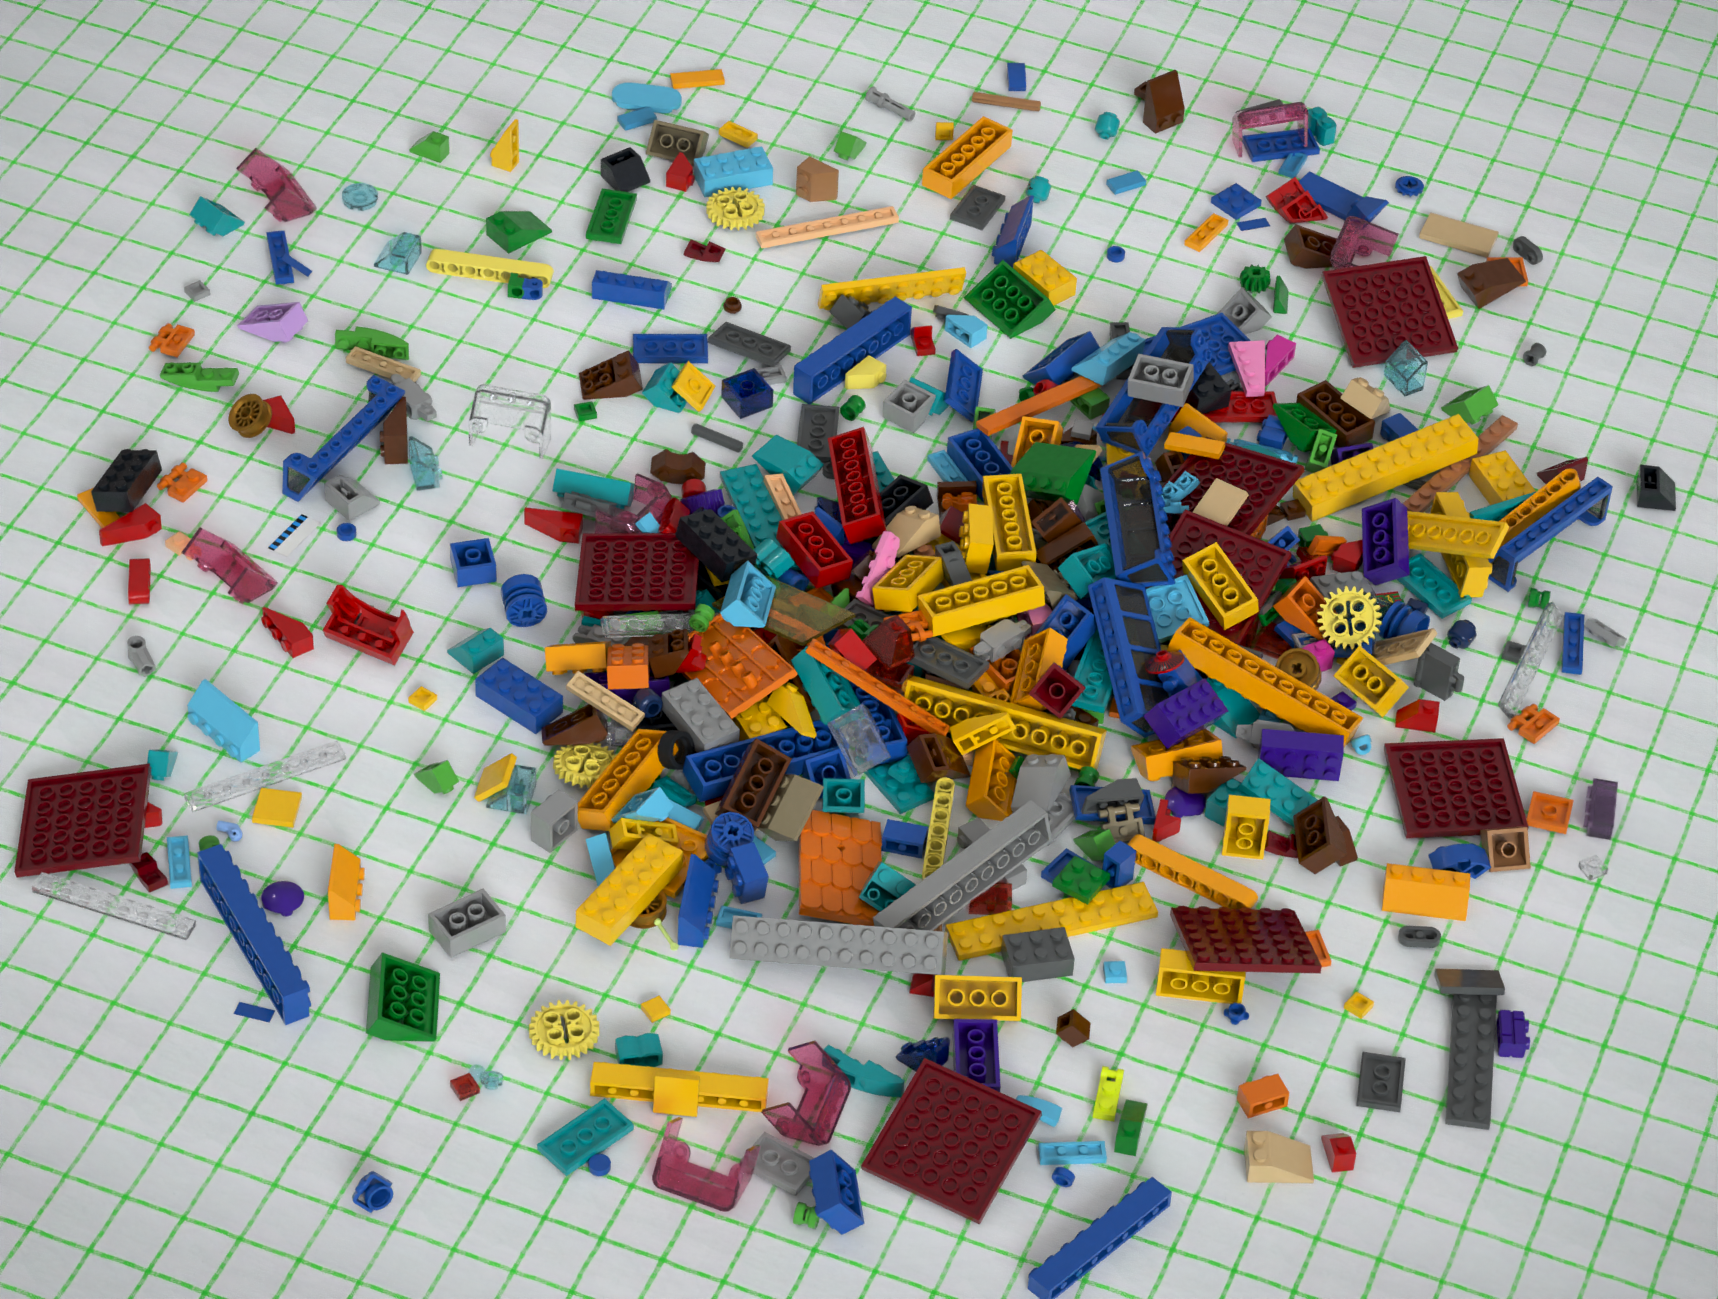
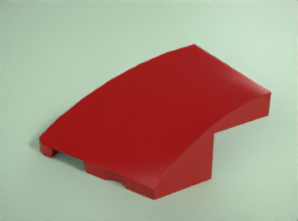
M1296 177L1266 196L1272 207L1290 224L1326 220L1328 218L1320 204L1317 205L1308 190L1305 191Z

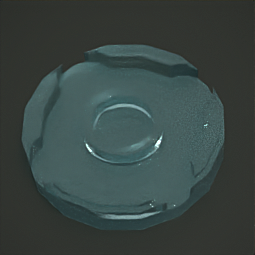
M365 183L351 184L342 192L343 204L354 210L353 208H358V211L368 210L374 207L378 200L376 188Z

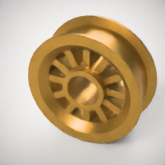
M247 394L238 399L232 406L228 417L229 425L233 430L238 431L242 437L253 438L261 434L269 425L272 409L257 394Z
M663 890L637 916L630 926L647 929L656 926L654 921L657 918H660L661 921L665 919L667 897Z

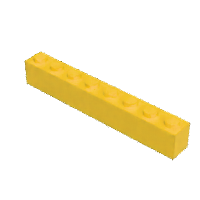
M607 1062L593 1063L590 1096L654 1102L655 1073L665 1072L700 1076L698 1106L766 1112L769 1078Z

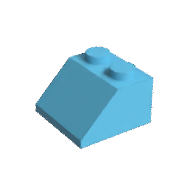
M658 787L635 794L611 820L613 823H616L620 818L661 822L670 815L668 812L674 806L662 789Z

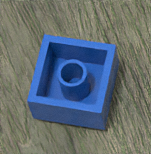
M489 538L450 543V561L457 587L497 582L496 562Z
M751 842L730 848L725 875L733 884L732 891L734 896L738 897L741 904L765 898L769 876L755 843Z

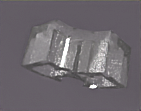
M607 716V727H611V732H608L607 744H611V747H624L636 732V728L632 732Z

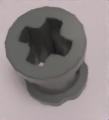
M1534 343L1531 346V350L1523 354L1524 362L1527 365L1535 366L1538 360L1546 355L1545 347L1540 343Z

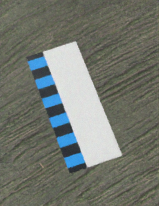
M301 514L268 549L287 557L321 522Z

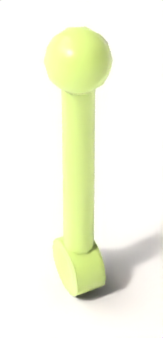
M657 918L654 924L659 927L669 942L671 950H678L679 945L672 941L662 926L661 919Z

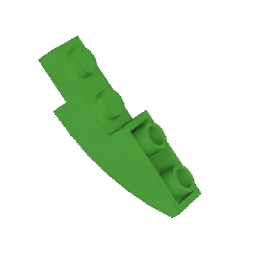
M357 326L355 331L336 330L335 332L336 349L352 350L356 346L387 358L409 360V343L392 334Z
M191 362L165 363L160 373V378L188 389L207 392H219L221 386H234L239 376L238 368H202L201 363Z

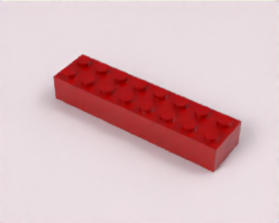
M861 427L828 438L842 526L849 544L880 536L883 534V531L887 530L872 447L865 428Z

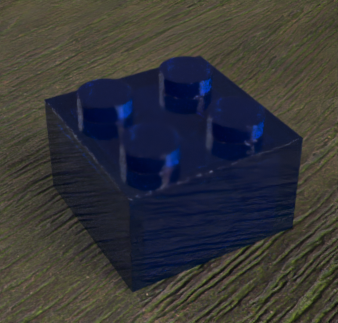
M753 368L723 379L721 397L735 414L742 419L773 407L774 390L758 371Z

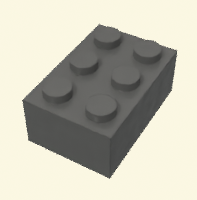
M1065 927L1002 935L1001 954L1008 977H1022V982L1073 976L1075 958Z

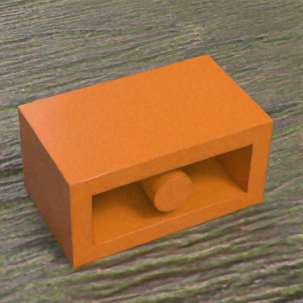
M1274 1074L1239 1085L1237 1101L1247 1118L1287 1107L1290 1092L1279 1074Z

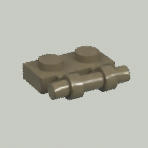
M1129 802L1124 803L1123 806H1107L1103 810H1098L1099 818L1107 817L1108 823L1100 824L1101 830L1110 829L1115 843L1120 840L1122 842L1130 841L1136 834L1145 836L1142 817L1134 818L1133 812L1140 811L1139 804H1131ZM1125 814L1126 820L1116 821V815Z

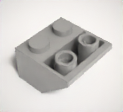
M339 475L324 483L325 501L349 521L380 504V501L356 480Z

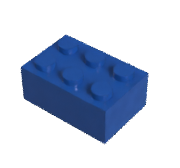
M829 1150L810 1160L809 1176L813 1184L812 1194L815 1198V1212L820 1219H824L832 1229L837 1230L841 1235L865 1224L856 1170L833 1150Z

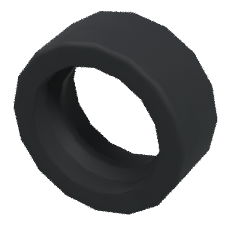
M669 730L662 735L658 744V757L663 767L683 770L686 756L694 754L695 746L690 734L685 731ZM677 740L679 744L678 757L675 760L673 755V748Z

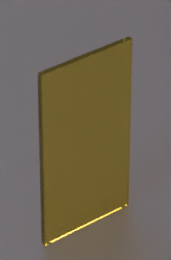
M764 575L776 586L767 622L763 629L804 646L811 642L813 638L816 639L855 617V613ZM725 596L713 602L712 607L721 610Z

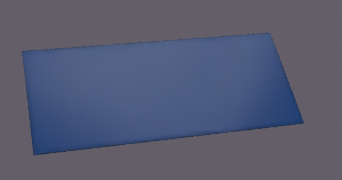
M1266 218L1237 222L1241 231L1270 226Z
M286 253L281 258V260L307 277L312 273V270Z
M239 1002L234 1014L270 1023L275 1010Z

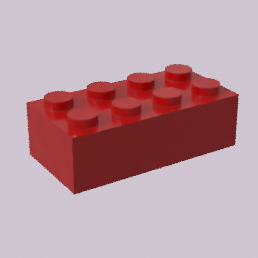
M813 511L779 521L776 539L816 589L850 578L853 560Z

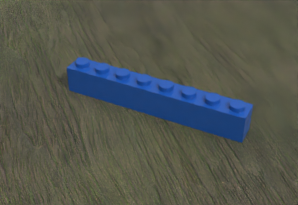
M1151 1177L1146 1182H1141L1135 1191L1131 1194H1126L1120 1203L1116 1206H1111L1100 1219L1096 1218L1089 1228L1085 1231H1080L1074 1240L1070 1243H1065L1059 1252L1054 1256L1050 1255L1039 1268H1034L1028 1276V1290L1039 1299H1056L1170 1206L1172 1192L1154 1177Z

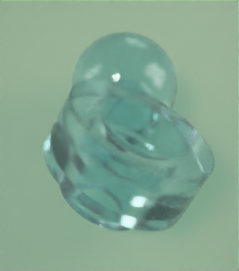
M479 1064L471 1066L468 1071L469 1078L471 1074L476 1082L481 1081V1084L486 1089L495 1090L503 1085L502 1073L485 1071V1068Z

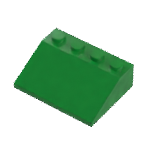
M1004 260L963 297L1010 339L1043 323L1056 310L1049 298Z
M1035 442L1012 468L1010 474H1022L1025 494L1028 498L1056 502L1062 497L1068 504L1077 505L1097 451Z
M382 952L370 969L366 1034L390 1041L435 1042L437 1037L440 973Z

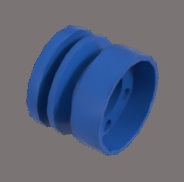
M519 574L507 579L503 583L501 597L506 618L510 624L517 627H529L540 623L545 618L547 605L541 582L537 577L529 574Z
M1398 600L1385 614L1382 625H1380L1379 636L1383 639L1427 630L1430 617L1418 610L1412 612L1411 606L1405 605V603Z
M734 812L723 813L715 818L705 839L707 856L714 863L727 867V857H729L730 848L753 841L754 829L751 822L745 816Z

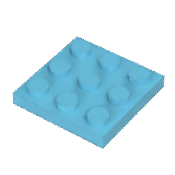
M1187 575L1175 578V584L1153 586L1146 589L1159 643L1172 639L1175 631L1189 617L1206 627L1209 626V620Z

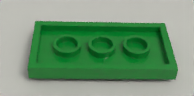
M602 188L586 231V239L622 244L637 201V194Z

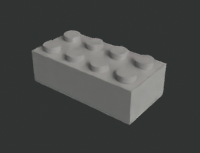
M698 678L662 692V711L679 731H685L690 734L696 753L739 742L740 729Z

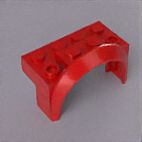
M337 585L326 603L332 615L322 630L325 636L395 666L414 633L405 611L401 609L400 617L390 615L361 601L343 585ZM361 613V615H360L358 621L356 622V624H353L354 621L356 620L358 614Z

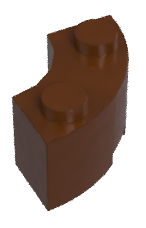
M665 449L652 457L650 473L660 481L683 484L690 479H704L706 463L694 452L676 454Z

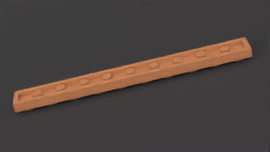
M1503 415L1478 436L1477 454L1446 466L1437 472L1403 503L1407 507V511L1424 513L1433 505L1436 492H1447L1470 471L1473 458L1490 454L1517 429L1518 423Z

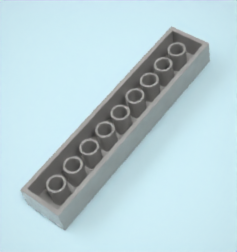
M1028 801L931 875L927 876L919 884L893 901L884 910L877 913L873 917L874 926L933 931L1053 841L1048 813L1033 801Z
M733 915L730 958L945 975L948 932Z

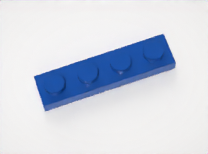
M285 230L266 232L275 284L294 283L292 266L281 260L285 253L289 255Z
M1569 612L1564 614L1562 673L1582 674L1585 614Z

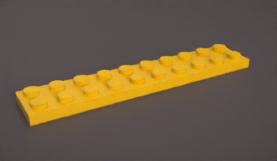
M1139 882L1099 891L1088 905L1074 897L946 924L945 931L948 932V938L958 961L1001 952L1002 935L1065 927L1067 936L1070 937L1157 918L1158 910L1145 883Z

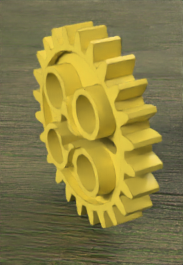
M731 187V190L724 188V192L718 190V194L712 193V197H709L706 205V214H708V219H711L712 223L717 222V226L723 225V229L727 226L730 227V230L736 227L738 231L740 227L746 230L747 226L753 227V223L759 224V220H762L765 211V203H763V199H759V194L754 195V191L748 192L747 188L742 191L741 187L737 190L734 187Z
M1345 586L1344 592L1337 588L1338 594L1336 595L1330 592L1332 598L1324 597L1327 604H1320L1319 606L1323 611L1317 612L1318 616L1322 617L1317 620V623L1323 624L1319 630L1320 632L1326 631L1323 634V638L1330 637L1328 643L1332 644L1335 641L1336 648L1342 644L1344 651H1346L1347 646H1350L1352 651H1354L1355 645L1362 647L1363 642L1369 645L1368 638L1375 640L1373 632H1380L1376 625H1382V622L1377 620V618L1382 617V613L1376 612L1381 609L1379 605L1374 606L1377 602L1376 598L1369 600L1371 593L1369 592L1364 595L1363 588L1357 592L1355 586L1352 588V591H1349L1348 587ZM1347 601L1350 602V613L1353 617L1351 619L1353 635L1351 636L1349 635V624L1347 621ZM1358 603L1364 605L1363 610L1360 612L1353 610V607ZM1338 605L1344 607V611L1341 614L1333 612L1334 608ZM1358 623L1366 624V628L1363 631L1355 629ZM1338 625L1346 627L1345 632L1341 634L1336 633L1335 629Z
M594 743L567 745V748L561 746L560 751L557 750L556 755H554L553 769H555V774H559V779L565 778L564 783L571 781L572 786L579 784V787L582 788L584 785H587L590 789L591 785L594 784L616 755H614V750L608 751V746L602 748L601 743L594 745Z
M558 1000L557 1005L549 1002V1008L541 1006V1012L535 1011V1017H531V1023L529 1024V1039H532V1045H536L537 1051L543 1050V1056L551 1053V1059L556 1055L559 1056L560 1060L564 1056L571 1060L572 1055L580 1058V1052L587 1054V1048H594V1043L598 1042V1036L600 1035L597 1015H592V1009L585 1011V1004L578 1007L577 1001L573 1005L569 1004V1000H566L565 1004ZM561 1016L564 1018L565 1032L567 1034L568 1044L565 1043L564 1040L563 1026L561 1025L560 1018Z

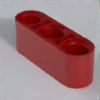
M676 497L672 498L664 507L659 533H676L680 517L690 514V510Z
M150 558L129 560V605L150 603Z

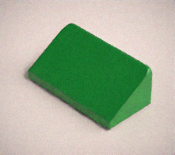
M1278 275L1274 289L1273 312L1287 314L1289 291L1282 278Z

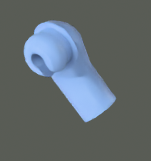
M220 820L217 823V831L227 832L232 841H239L242 838L243 833L238 824Z

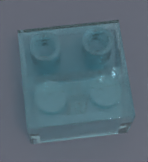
M514 765L508 787L490 796L486 808L527 814L536 788V768Z

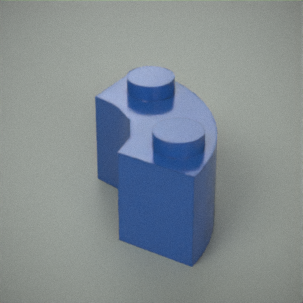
M1472 843L1441 846L1428 855L1433 869L1470 873V877L1474 879L1491 868L1485 849Z

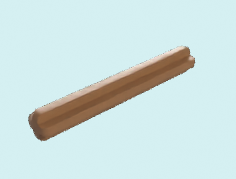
M973 92L972 102L1031 111H1040L1041 102L979 92Z

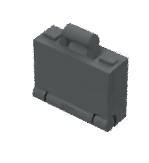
M572 491L571 493L565 492L561 508L602 520L612 521L617 504Z
M1430 643L1418 658L1414 686L1420 687L1444 701L1451 697L1454 691L1461 692L1464 676L1458 673L1460 658Z

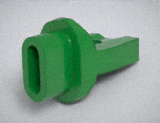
M1026 387L1020 389V401L1022 402L1035 396L1034 388Z

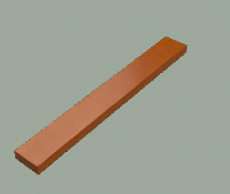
M1079 376L976 421V427L985 435L990 436L1021 422L1022 416L1033 417L1102 387V385L1084 376Z
M814 638L812 639L805 651L807 654L929 733H936L942 736L947 735L950 728L949 725Z

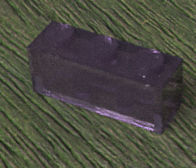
M1593 778L1592 786L1587 787L1586 798L1590 799L1589 801L1586 800L1585 813H1588V815H1585L1583 827L1587 828L1586 836L1611 840L1614 828L1618 782Z

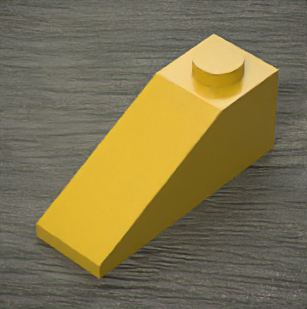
M517 119L506 129L490 153L492 166L509 172L519 163V123Z
M980 624L945 633L941 637L945 642L969 652V648L980 643L981 633L992 627V625L982 627Z
M787 683L774 690L767 704L801 735L815 738L817 734L804 696L797 691L798 687L792 683Z
M1007 712L968 718L950 727L952 740L961 755L1017 729Z
M620 818L609 829L611 844L614 849L633 850L648 833L670 845H677L679 843L675 824Z

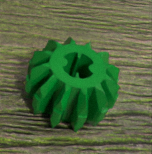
M1252 264L1250 267L1245 266L1244 270L1240 273V284L1246 291L1260 294L1261 291H1266L1270 285V271L1266 270L1265 267H1259V264L1257 266Z

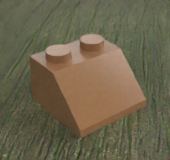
M809 156L797 167L796 195L809 202L836 200L838 198L839 170Z
M1517 826L1480 830L1482 848L1485 849L1491 865L1489 872L1531 869L1528 827Z

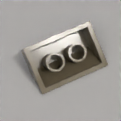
M654 120L646 155L674 161L679 152H682L689 163L694 166V159L701 158L705 152L709 134L705 131Z
M1030 561L1021 562L1022 566L1029 565L1043 584L1045 603L1052 611L1065 594L1075 601L1078 600L1074 590H1069L1068 584L1064 579L1061 580L1056 570L1052 571L1047 564Z
M784 774L757 829L775 841H797L824 787L795 774Z

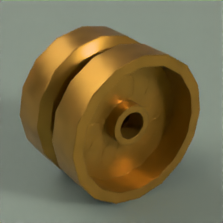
M1292 648L1285 651L1278 658L1275 665L1278 669L1315 690L1319 688L1322 680L1321 669L1316 657L1310 651L1302 648Z

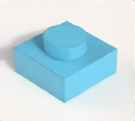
M1108 961L1103 963L1105 983H1127L1125 961Z

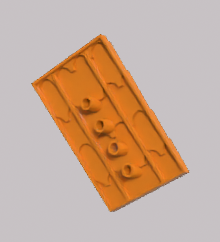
M720 613L709 622V627L705 632L694 630L689 633V640L694 634L702 637L701 653L705 654L707 658L704 670L683 672L682 675L689 681L698 678L731 719L788 682L789 679L791 680L798 675L796 670L749 627L733 626L730 622L725 621Z
M812 810L799 836V915L853 925L874 926L873 917L880 911L858 896L879 861L882 862L880 822Z

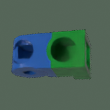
M511 273L508 283L509 298L528 300L542 298L543 282L540 279L520 278L518 274Z

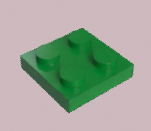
M1074 856L1055 877L1052 887L1088 905L1110 880V873Z

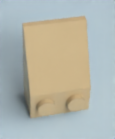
M1361 377L1352 379L1341 396L1343 401L1370 419L1387 414L1391 410L1389 399L1384 396L1385 393L1378 388H1372L1368 385L1369 382Z
M908 506L905 510L897 513L886 527L887 531L892 532L900 539L899 549L896 554L898 558L941 536L938 514L932 513L929 510L919 509L916 506ZM882 534L872 544V549L876 550Z
M1246 1131L1244 1155L1247 1182L1314 1183L1310 1145L1270 1131Z

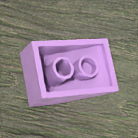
M300 302L259 305L237 326L241 330L273 342H288L293 339L297 332L303 329L308 319Z

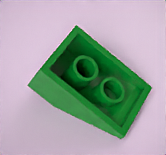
M500 211L486 218V235L508 254L552 233V229L530 211Z
M1274 403L1273 405L1290 441L1302 452L1311 450L1319 428L1334 434L1337 431L1301 403Z

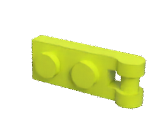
M1102 1066L1093 1118L1114 1122L1124 1069L1111 1070L1107 1066ZM1107 1078H1112V1079H1116V1080H1115V1082H1114V1081H1108Z

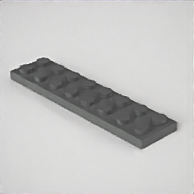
M856 599L848 604L832 621V626L839 629H848V626L854 624L856 619H862L870 627L879 625L890 637L883 625V618L890 617V615ZM937 637L927 638L923 642H909V645H898L903 651L899 656L900 658L967 690L989 669L990 662Z
M1453 994L1445 1124L1485 1130L1490 1128L1497 995Z

